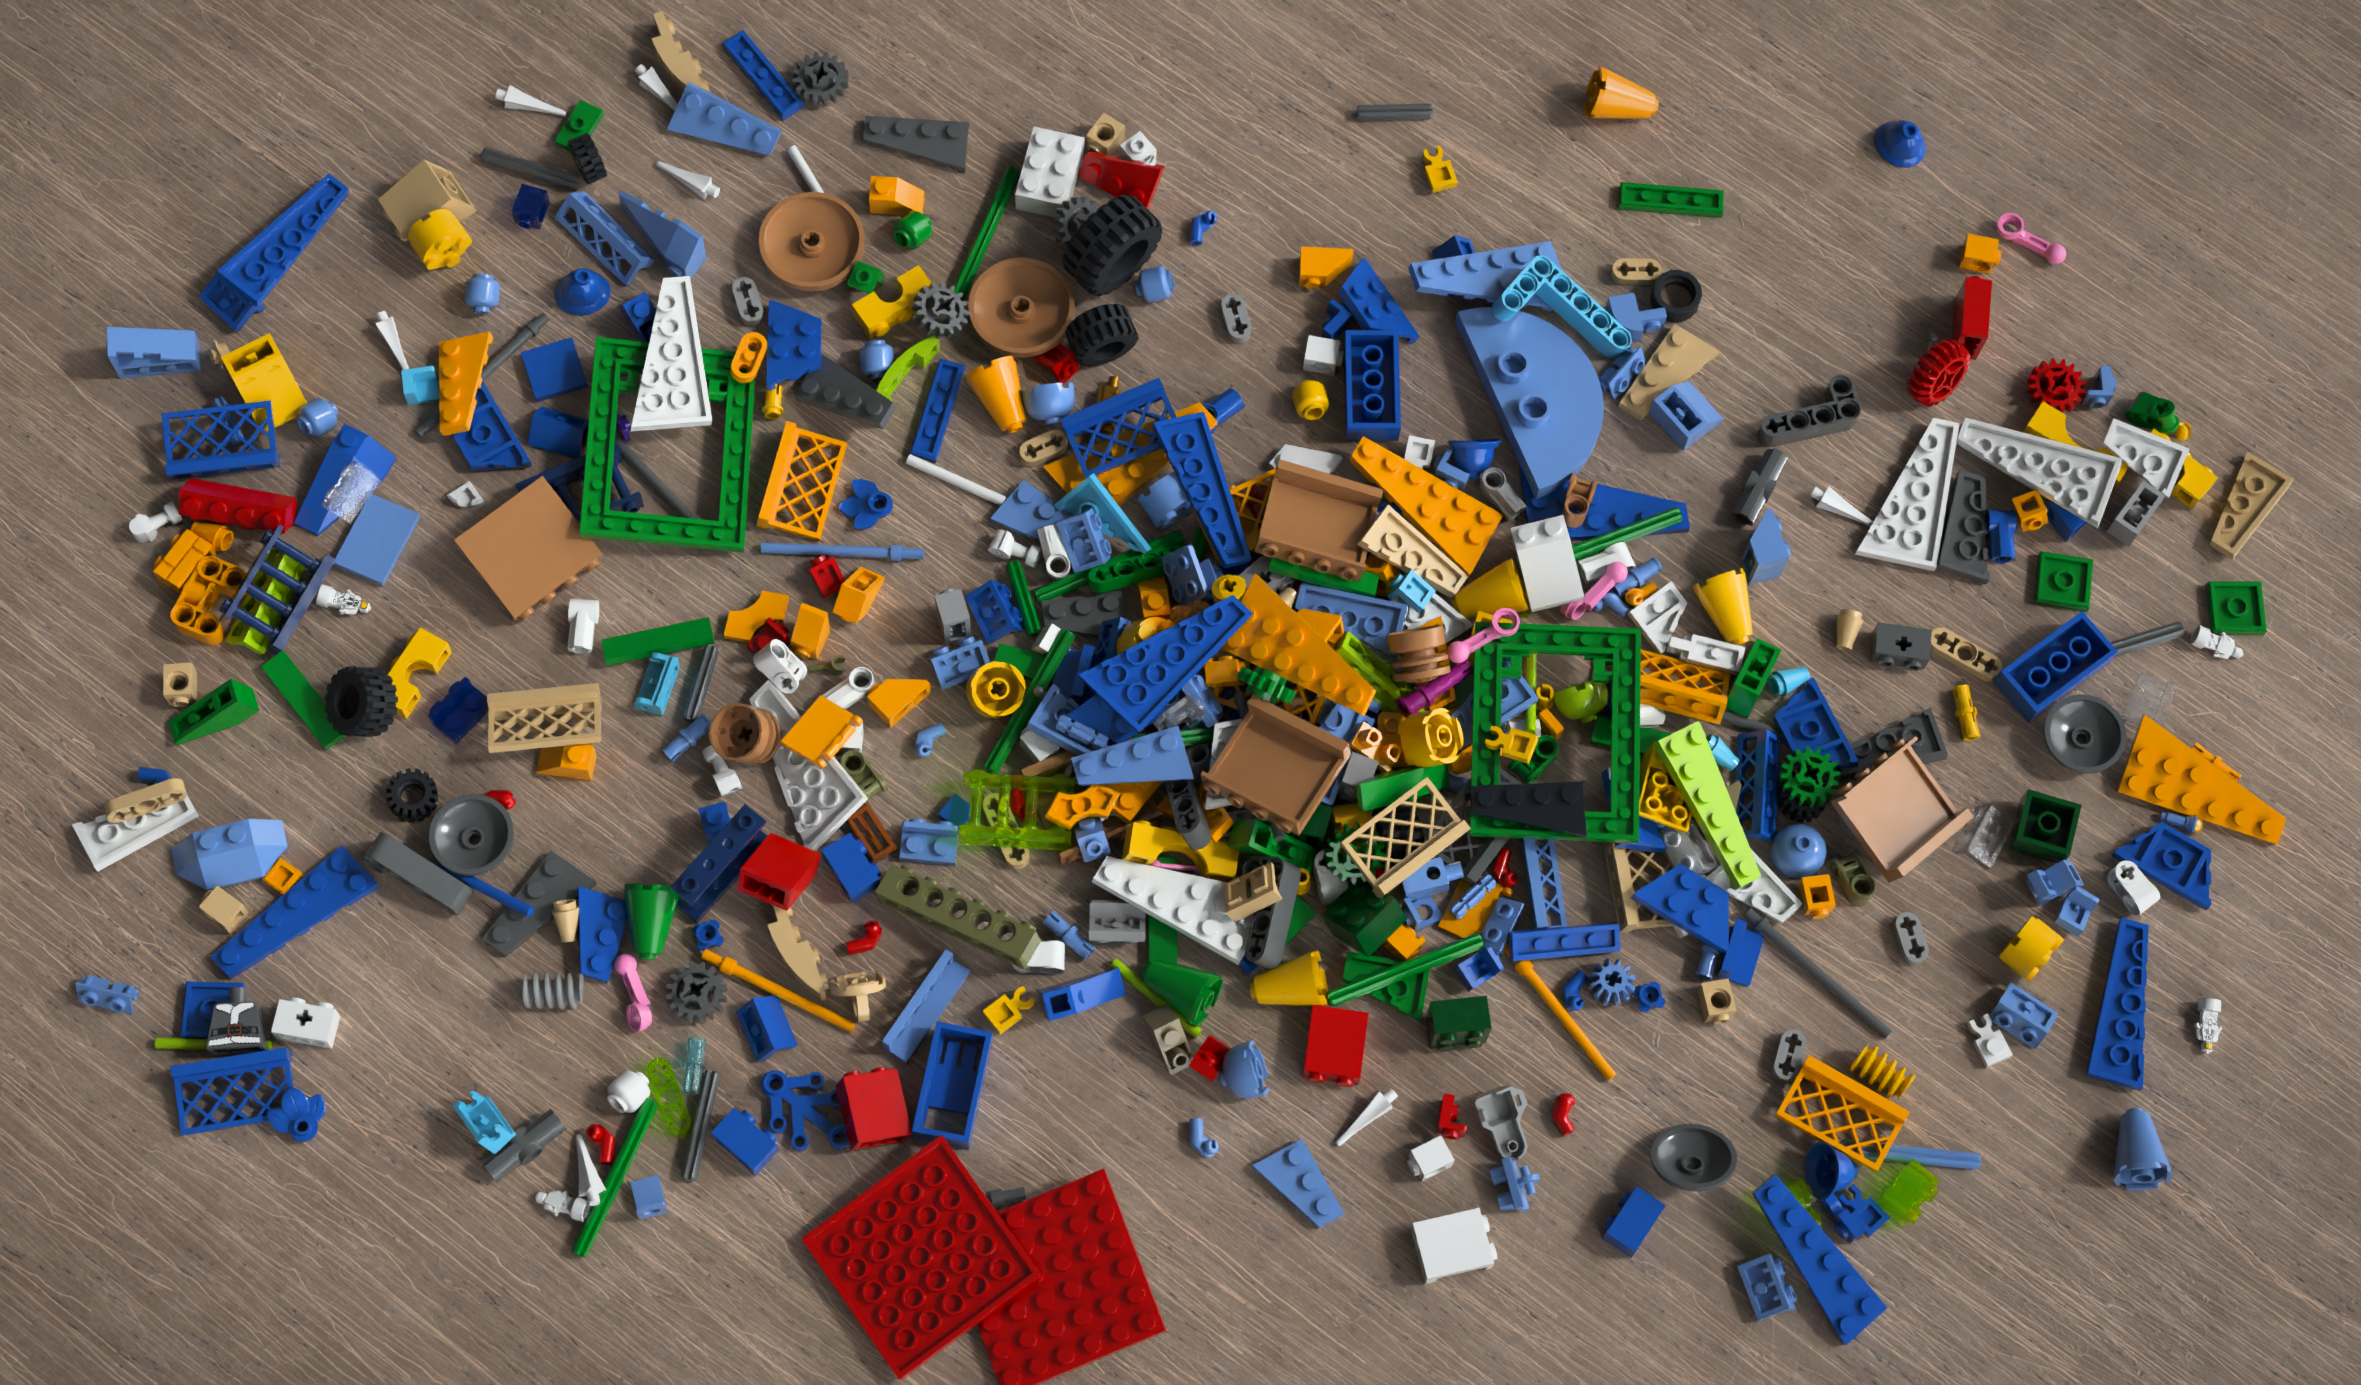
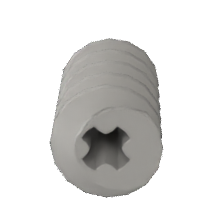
M534 972L531 980L527 979L525 973L523 1001L526 1008H531L534 1000L537 1008H543L545 1001L549 1009H553L557 1001L561 1009L566 1008L568 1001L572 1009H577L579 1002L582 1004L584 994L583 973L579 974L577 981H573L571 973H568L565 981H562L560 973L556 974L554 981L550 980L549 973H545L542 981L539 980L537 972Z

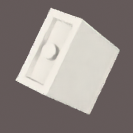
M1480 1208L1415 1222L1410 1228L1424 1284L1436 1282L1437 1278L1476 1269H1491L1494 1265V1260L1497 1259L1494 1243H1489L1486 1232L1490 1231L1486 1215H1481Z

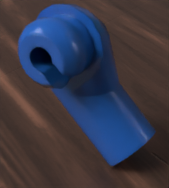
M1205 211L1192 219L1189 240L1191 245H1202L1203 232L1217 222L1218 217L1214 211Z
M140 767L138 771L139 781L157 784L172 779L164 769Z

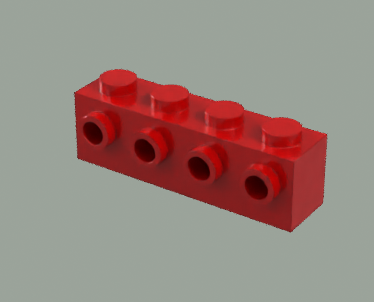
M190 478L179 490L178 515L188 516L191 520H211L218 525H238L245 530L260 529L267 531L281 525L284 527L280 533L281 535L285 534L294 524L297 497Z

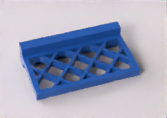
M1156 378L1060 420L1086 479L1093 473L1095 476L1161 449L1162 446L1159 441L1155 442L1157 439L1155 433L1141 428L1146 417L1162 421L1168 419L1166 418L1167 414H1169L1170 418H1176V415L1160 378ZM1163 400L1165 409L1161 416L1148 412L1151 404ZM1132 412L1141 414L1137 426L1124 422L1127 414ZM1109 422L1117 425L1112 437L1099 433L1103 424ZM1121 427L1134 431L1129 443L1116 439ZM1082 433L1092 435L1087 447L1076 444L1074 437ZM1139 433L1152 437L1148 446L1141 448L1134 445ZM1096 438L1109 441L1105 453L1092 449ZM1114 444L1127 448L1124 456L1119 458L1109 456ZM1089 454L1102 458L1098 467L1091 470L1087 469L1085 463Z
M271 400L161 413L167 465H165L166 476L171 480L280 467ZM266 408L267 418L260 426L249 419V416L255 409ZM248 410L245 415L240 412ZM228 412H236L242 417L233 429L222 422V419ZM212 414H220V415L218 416V418H216V417H215L214 415H212ZM209 415L215 421L204 433L194 424L200 416ZM186 417H193L191 421L186 419ZM181 418L188 424L177 436L170 431L169 419ZM246 420L257 428L248 441L236 433ZM218 424L230 432L221 444L209 436ZM267 424H268V433L264 430V428L267 426ZM191 427L203 435L193 448L182 440ZM261 432L269 437L270 449L258 450L252 445ZM171 435H172L174 438H176L172 443H171ZM234 435L245 443L238 453H230L224 448ZM208 439L218 448L211 456L204 457L197 450ZM179 442L191 450L184 459L173 460L172 450ZM250 447V448H252L254 451H246V450ZM222 450L227 453L218 455ZM194 454L199 456L196 458H191Z
M284 1047L170 1066L171 1077L174 1078L181 1135L268 1122L267 1115L263 1116L264 1113L272 1109L270 1105L279 1094H284L282 1090L286 1085L287 1088L294 1087L291 1050ZM284 1067L285 1079L279 1087L266 1079L274 1068ZM266 1070L263 1075L256 1072ZM251 1072L260 1079L252 1090L248 1092L237 1083L244 1073ZM237 1075L234 1080L228 1076ZM223 1077L231 1084L220 1097L210 1090L209 1086L215 1078ZM209 1079L205 1085L199 1082L201 1080ZM263 1081L276 1090L266 1104L254 1096V1093ZM194 1082L202 1088L192 1102L183 1096V1083ZM234 1087H237L247 1095L237 1109L225 1101V1098ZM206 1091L218 1099L209 1113H206L196 1105ZM251 1098L263 1106L259 1114L253 1118H249L241 1112ZM184 1101L189 1104L186 1110ZM223 1103L232 1109L234 1113L227 1122L220 1123L212 1116ZM193 1108L206 1116L198 1127L187 1128L186 1117ZM238 1115L244 1118L241 1120H235V1118ZM209 1120H211V1121H213V1122L215 1123V1124H211V1125H206V1123H207Z

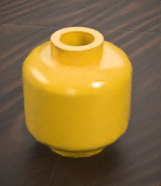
M1305 380L1294 388L1292 399L1296 412L1301 418L1317 420L1328 410L1329 400L1324 385L1320 382Z

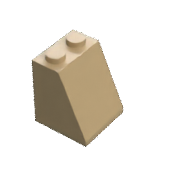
M425 159L378 199L383 207L382 213L389 221L394 223L396 234L404 242L409 241L407 235L413 224L420 218L424 222L430 218L428 213L434 210L448 209L455 215L458 221L477 211L452 173Z

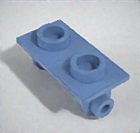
M1640 346L1636 350L1633 347L1626 349L1613 362V365L1619 369L1616 370L1609 367L1599 378L1602 391L1610 390L1613 400H1616L1627 389L1629 383L1637 374L1641 373L1646 365Z
M1503 897L1499 898L1481 934L1484 948L1491 946L1498 956L1503 954V947L1508 939L1509 932L1512 931L1517 919L1522 916L1523 903Z
M92 975L83 977L81 982H76L78 1002L89 1006L95 1005L111 1009L118 1013L124 1012L133 1015L132 1000L136 1001L139 996V990L135 989L134 985L115 982L112 989H108L110 980Z

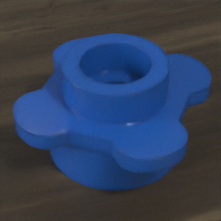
M710 920L709 922L696 924L693 927L692 932L697 937L698 942L696 946L699 950L705 951L710 946L715 945L719 947L723 944L724 938L719 933L720 924L718 921ZM707 933L711 934L709 938L705 936Z
M1653 981L1650 984H1645L1643 987H1635L1633 994L1638 998V1008L1641 1012H1648L1649 1009L1654 1007L1662 1008L1665 1005V999L1662 997L1660 985L1657 982ZM1647 995H1651L1652 999H1648Z

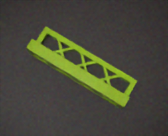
M273 547L265 558V561L298 581L305 566ZM258 570L252 583L287 605L294 592ZM247 594L241 608L273 628L278 626L281 614ZM237 618L225 640L231 645H244L257 654H265L270 643L267 640V636Z
M1349 631L1346 632L1335 651L1376 690L1372 700L1381 703L1379 709L1381 712L1400 713L1396 705V699L1406 697L1414 691L1415 687L1409 682H1394L1393 674L1397 672ZM1424 707L1417 713L1427 711L1428 708Z

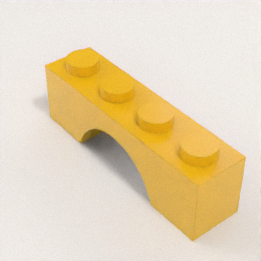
M2044 401L2023 431V433L2083 448L2076 444L2068 435L2065 426L2066 415ZM2106 447L2102 449L2092 450L2095 452L2116 457ZM2123 462L2121 464L2119 473L2114 483L2112 492L2114 491V489L2124 476L2125 472L2129 468Z
M1136 821L1126 829L1122 860L1151 865L1159 854L1176 851L1191 858L1202 877L1229 882L1236 878L1239 851L1229 847V840L1219 839L1217 843L1210 840L1204 848L1193 850L1186 843L1177 828H1158L1152 826V823L1147 821Z

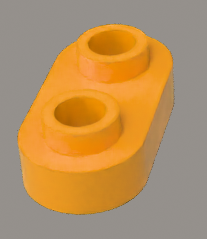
M750 332L742 337L730 368L731 376L736 381L748 383L755 379L767 349V341L764 336L756 332ZM749 347H755L757 351H750ZM746 369L748 373H741L739 370Z

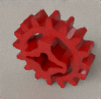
M2051 358L2048 364L2044 360L2041 361L2038 367H2034L2031 372L2032 375L2027 380V383L2030 384L2027 393L2034 394L2030 401H2038V408L2044 401L2062 413L2064 408L2070 413L2074 406L2078 407L2082 401L2081 398H2083L2086 390L2082 389L2086 381L2079 380L2082 375L2081 371H2073L2075 364H2071L2068 367L2065 365V359H2062L2060 364H2057L2054 358ZM2058 383H2061L2058 388L2056 387V388L2052 391V388H2053L2054 386H2057Z

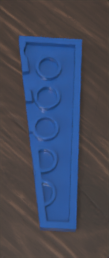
M328 173L217 271L218 277L258 307L349 195V188Z
M1205 412L1154 422L1152 425L1153 431L1223 567L1228 568L1250 563L1252 558Z
M340 846L215 952L211 958L230 979H233L265 959L267 955L275 953L286 946V943L299 935H304L310 931L311 927L323 920L330 919L337 911L347 905L351 906L380 886L343 846Z
M2121 917L2118 920L2085 1076L2140 1091L2143 1089L2144 1080L2143 1040L2145 1039L2144 1013L2146 1012L2145 986L2147 985L2146 964L2148 959L2149 925Z
M1773 1174L1753 1191L1752 1195L1771 1227L1777 1232V1237L1793 1259L1799 1274H1802L1808 1284L1814 1299H1817L1823 1309L1824 1315L1843 1345H1847L1888 1307L1777 1175Z

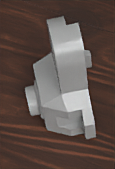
M1512 1086L1497 1087L1476 1096L1473 1101V1111L1481 1127L1490 1131L1499 1156L1502 1158L1511 1157V1160H1519L1527 1151V1142L1519 1121L1528 1103L1523 1090ZM1515 1095H1517L1520 1105H1517ZM1512 1142L1513 1147L1509 1149V1144Z

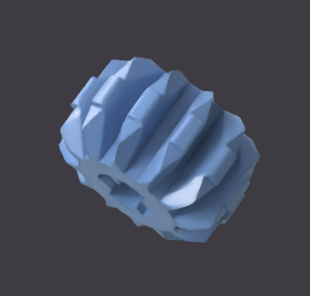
M1608 958L1604 960L1603 965L1596 963L1594 965L1595 972H1590L1588 978L1593 981L1589 983L1588 990H1597L1593 998L1596 1000L1603 997L1602 1004L1604 1006L1608 1004L1609 1000L1612 1001L1615 1007L1619 1005L1620 999L1627 1002L1630 998L1628 993H1633L1635 990V986L1631 984L1636 979L1635 975L1627 974L1630 970L1629 965L1623 968L1619 967L1621 964L1620 959H1617L1614 965L1611 964ZM1609 978L1615 980L1614 987L1608 985Z

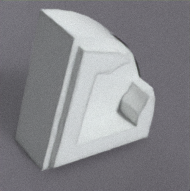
M470 481L447 495L448 500L452 504L463 509H476L485 505L484 500Z

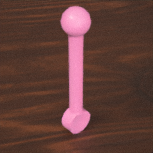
M1155 860L1150 865L1163 869L1194 871L1195 874L1199 872L1196 865L1161 863L1158 860Z

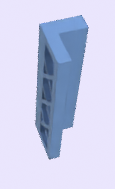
M585 191L569 193L554 217L625 285L631 284L640 268L651 267L656 260ZM570 207L576 212L577 223H572L565 217ZM589 224L593 228L595 240H589L586 237L584 225ZM607 241L611 245L613 257H607L604 254L602 242ZM625 258L632 265L627 275L621 270L620 259Z
M1519 838L1533 929L1566 927L1567 920L1554 840H1547L1546 845L1541 850L1536 846L1535 839ZM1547 848L1549 850V855L1545 853ZM1541 856L1551 863V870L1546 876L1539 870L1538 859ZM1544 883L1555 889V897L1551 902L1544 899L1542 889ZM1555 901H1557L1558 908L1553 905ZM1549 909L1559 916L1560 925L1548 926L1546 913Z
M948 950L943 952L882 1040L883 1050L906 1065L970 974L969 969L953 960V953Z

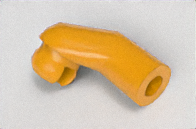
M1653 582L1646 584L1642 588H1630L1625 594V601L1629 605L1638 606L1656 593L1658 589Z

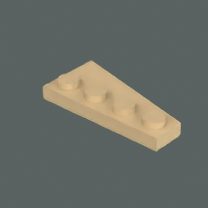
M1674 324L1620 401L1618 407L1641 421L1649 414L1653 399L1672 385L1683 383L1692 375L1698 373L1705 364L1718 356L1719 350Z
M2247 451L2210 546L2233 560L2291 486L2293 478Z
M1389 505L1382 509L1357 543L1358 546L1406 573L1413 570L1432 588L1450 598L1458 592L1468 578L1465 572Z

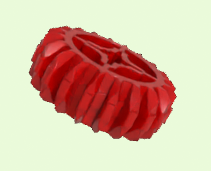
M1950 338L1941 339L1937 344H1932L1931 348L1927 349L1922 357H1919V361L1914 365V369L1910 372V378L1907 381V391L1915 401L1922 403L1924 406L1931 407L1938 405L1940 401H1945L1948 395H1952V391L1958 388V384L1963 380L1964 374L1968 372L1967 367L1971 362V355L1964 348V345Z

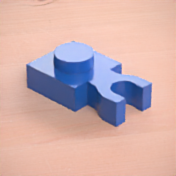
M1853 1184L1848 1189L1853 1194V1200L1846 1199L1843 1194L1838 1197V1200L1843 1207L1852 1210L1851 1215L1865 1231L1863 1234L1869 1238L1890 1217L1871 1196L1864 1200L1861 1197L1859 1188Z
M1834 1193L1830 1198L1821 1203L1825 1211L1834 1219V1229L1843 1240L1847 1239L1851 1244L1865 1232L1848 1209L1842 1207Z

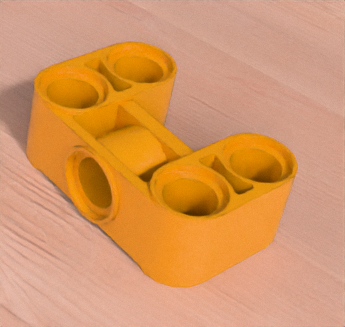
M214 556L202 558L190 579L184 585L181 595L170 612L171 620L178 631L206 645L213 646L221 643L225 637V630L218 621L217 616L210 613L220 593L233 597L239 585L231 586V583L237 579L243 580L246 575L244 570ZM211 569H218L214 575L207 576L208 571ZM191 615L187 622H180L182 617ZM216 626L212 632L204 633L207 627Z

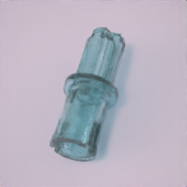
M690 1037L688 1039L687 1058L683 1062V1067L685 1068L683 1091L688 1095H697L700 1092L702 1070L706 1068L703 1062L707 1041L704 1038Z

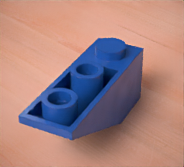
M642 292L618 307L639 341L650 342L656 309L647 293Z
M1119 967L1038 990L1044 1017L1049 1021L1077 1014L1126 995Z

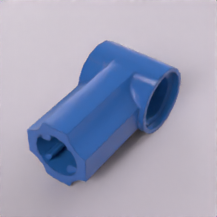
M1229 388L1208 404H1202L1218 423L1211 430V434L1216 431L1219 425L1245 407L1241 396L1236 390Z
M1986 510L1985 523H1987V532L1989 534L1990 561L1996 564L2014 561L2015 511Z

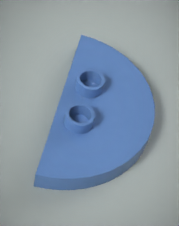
M1492 307L1458 311L1455 319L1457 329L1535 499L1560 489L1570 481L1572 473L1577 475L1587 463L1601 431L1604 411L1603 393L1600 381L1589 358L1562 330L1534 315L1518 311L1510 320L1501 321L1493 315Z

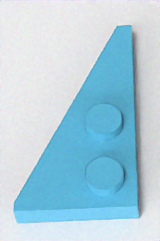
M1094 473L1054 504L1058 510L1064 509L1074 515L1093 508L1094 513H1097L1101 519V532L1110 538L1116 537L1127 543V547L1143 554L1152 549Z

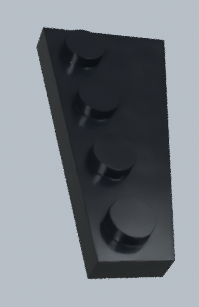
M1583 782L1471 786L1470 788L1472 816L1505 823L1523 824V826L1530 828L1551 830L1550 832L1560 834H1573L1576 837L1586 839Z

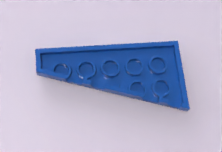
M1231 595L1204 609L1202 612L1179 622L1177 625L1078 674V677L1139 734L1242 627L1253 613L1234 595Z

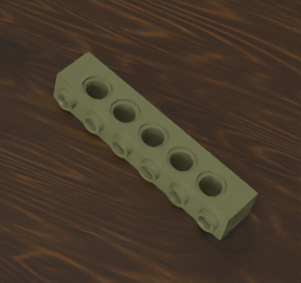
M891 864L875 891L881 903L1024 970L1041 942L1036 928L1025 921L1018 923L1002 910L994 912L988 909L984 902L978 899L968 900L964 898L960 891L951 887L948 890L940 887L936 880L927 876L923 879L917 876L915 871L904 865L899 868ZM912 888L917 889L914 894L906 895L908 890ZM936 899L941 900L937 906H929L932 901ZM965 911L961 917H953L956 912ZM989 922L988 926L984 929H977L980 923ZM1006 933H1013L1009 940H1001Z

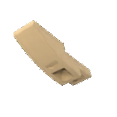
M663 11L654 13L655 27L659 36L651 38L654 53L665 74L682 93L689 82L710 92L706 80H700L699 74H702L698 59L693 60L690 51L683 52L680 41H674L672 35L676 33L671 19L666 20Z
M772 905L777 922L767 926L781 960L789 972L807 991L821 1001L827 999L825 990L830 988L825 973L819 974L816 964L821 963L817 948H811L808 940L800 942L802 939L797 925L791 926L789 916L793 915L791 907L788 911Z

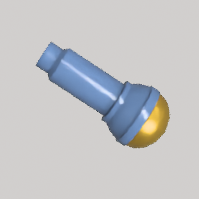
M2162 812L2160 820L2182 827L2189 834H2198L2203 828V822L2198 816L2183 817L2169 812Z

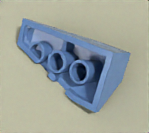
M621 191L618 195L622 209L663 262L669 274L673 277L690 276L691 278L707 260L703 236L676 218L672 222L665 217L664 212L658 209L652 212L643 201Z

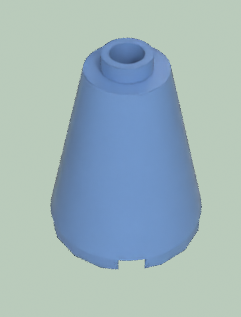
M2141 1108L2128 1109L2121 1116L2113 1177L2117 1186H2119V1183H2123L2127 1190H2151L2159 1188L2158 1182L2165 1180L2167 1184L2172 1179V1170L2151 1116Z

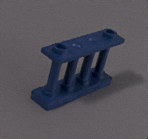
M615 442L612 481L621 499L610 503L609 510L636 513L641 507H644L640 492L630 494L618 469V464L623 462L620 449ZM586 454L516 483L518 493L543 476L552 489L558 492L562 502L580 524V513L567 487L578 480L584 483Z
M278 525L273 530L268 529L260 541L263 547L233 597H227L221 605L219 611L222 615L218 620L224 623L232 615L267 636L270 644L266 650L274 655L283 651L336 561L335 558L328 554L324 555L320 560L318 558L312 559L278 538L284 528L281 525ZM271 548L277 549L308 568V572L311 575L307 582H300L265 561ZM258 570L295 591L294 594L298 597L294 604L289 603L287 605L252 584L251 582ZM244 593L249 594L280 613L281 618L284 619L281 626L273 628L238 607L237 605Z
M744 804L670 886V889L681 897L678 900L677 908L698 924L739 878L740 868L767 838V835L761 831L767 821Z

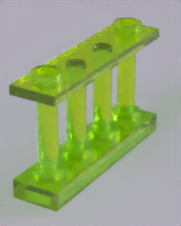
M979 769L963 773L964 787H971L969 822L966 825L959 824V844L1062 851L1071 849V831H1066V829L1053 823L1052 828L1049 830L1038 829L1036 827L1038 791L1055 792V796L1058 792L1065 794L1074 793L1075 779H1071L1067 775L1038 777L990 774ZM982 788L999 789L997 824L994 827L982 826L980 823ZM1010 789L1027 790L1025 825L1022 828H1010L1008 825Z

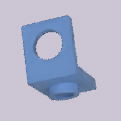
M1431 896L1413 903L1409 897L1403 899L1401 909L1407 918L1404 924L1409 925L1415 933L1441 921L1442 915ZM1422 905L1430 907L1432 917L1428 920H1421L1416 911L1418 907Z
M659 1175L631 1182L637 1208L635 1210L639 1220L668 1213Z

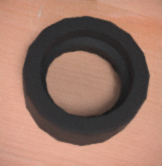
M1669 270L1662 273L1656 279L1650 295L1651 306L1653 309L1665 307L1666 321H1686L1698 310L1702 298V287L1697 278L1689 272ZM1670 284L1683 286L1690 292L1691 302L1683 308L1669 306L1661 297L1662 289Z

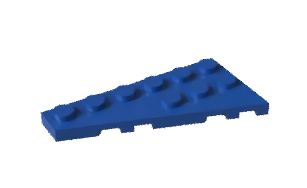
M1520 467L1519 474L1523 502L1526 505V524L1560 516L1565 503L1569 482L1560 489L1535 499ZM1597 484L1592 503L1589 505L1583 524L1577 528H1569L1567 526L1570 541L1589 540L1674 507H1678L1680 510L1682 521L1647 535L1689 532L1690 526L1686 503ZM1569 509L1574 514L1580 513L1576 509Z

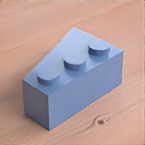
M107 327V355L120 379L201 371L200 341L195 331L186 329Z

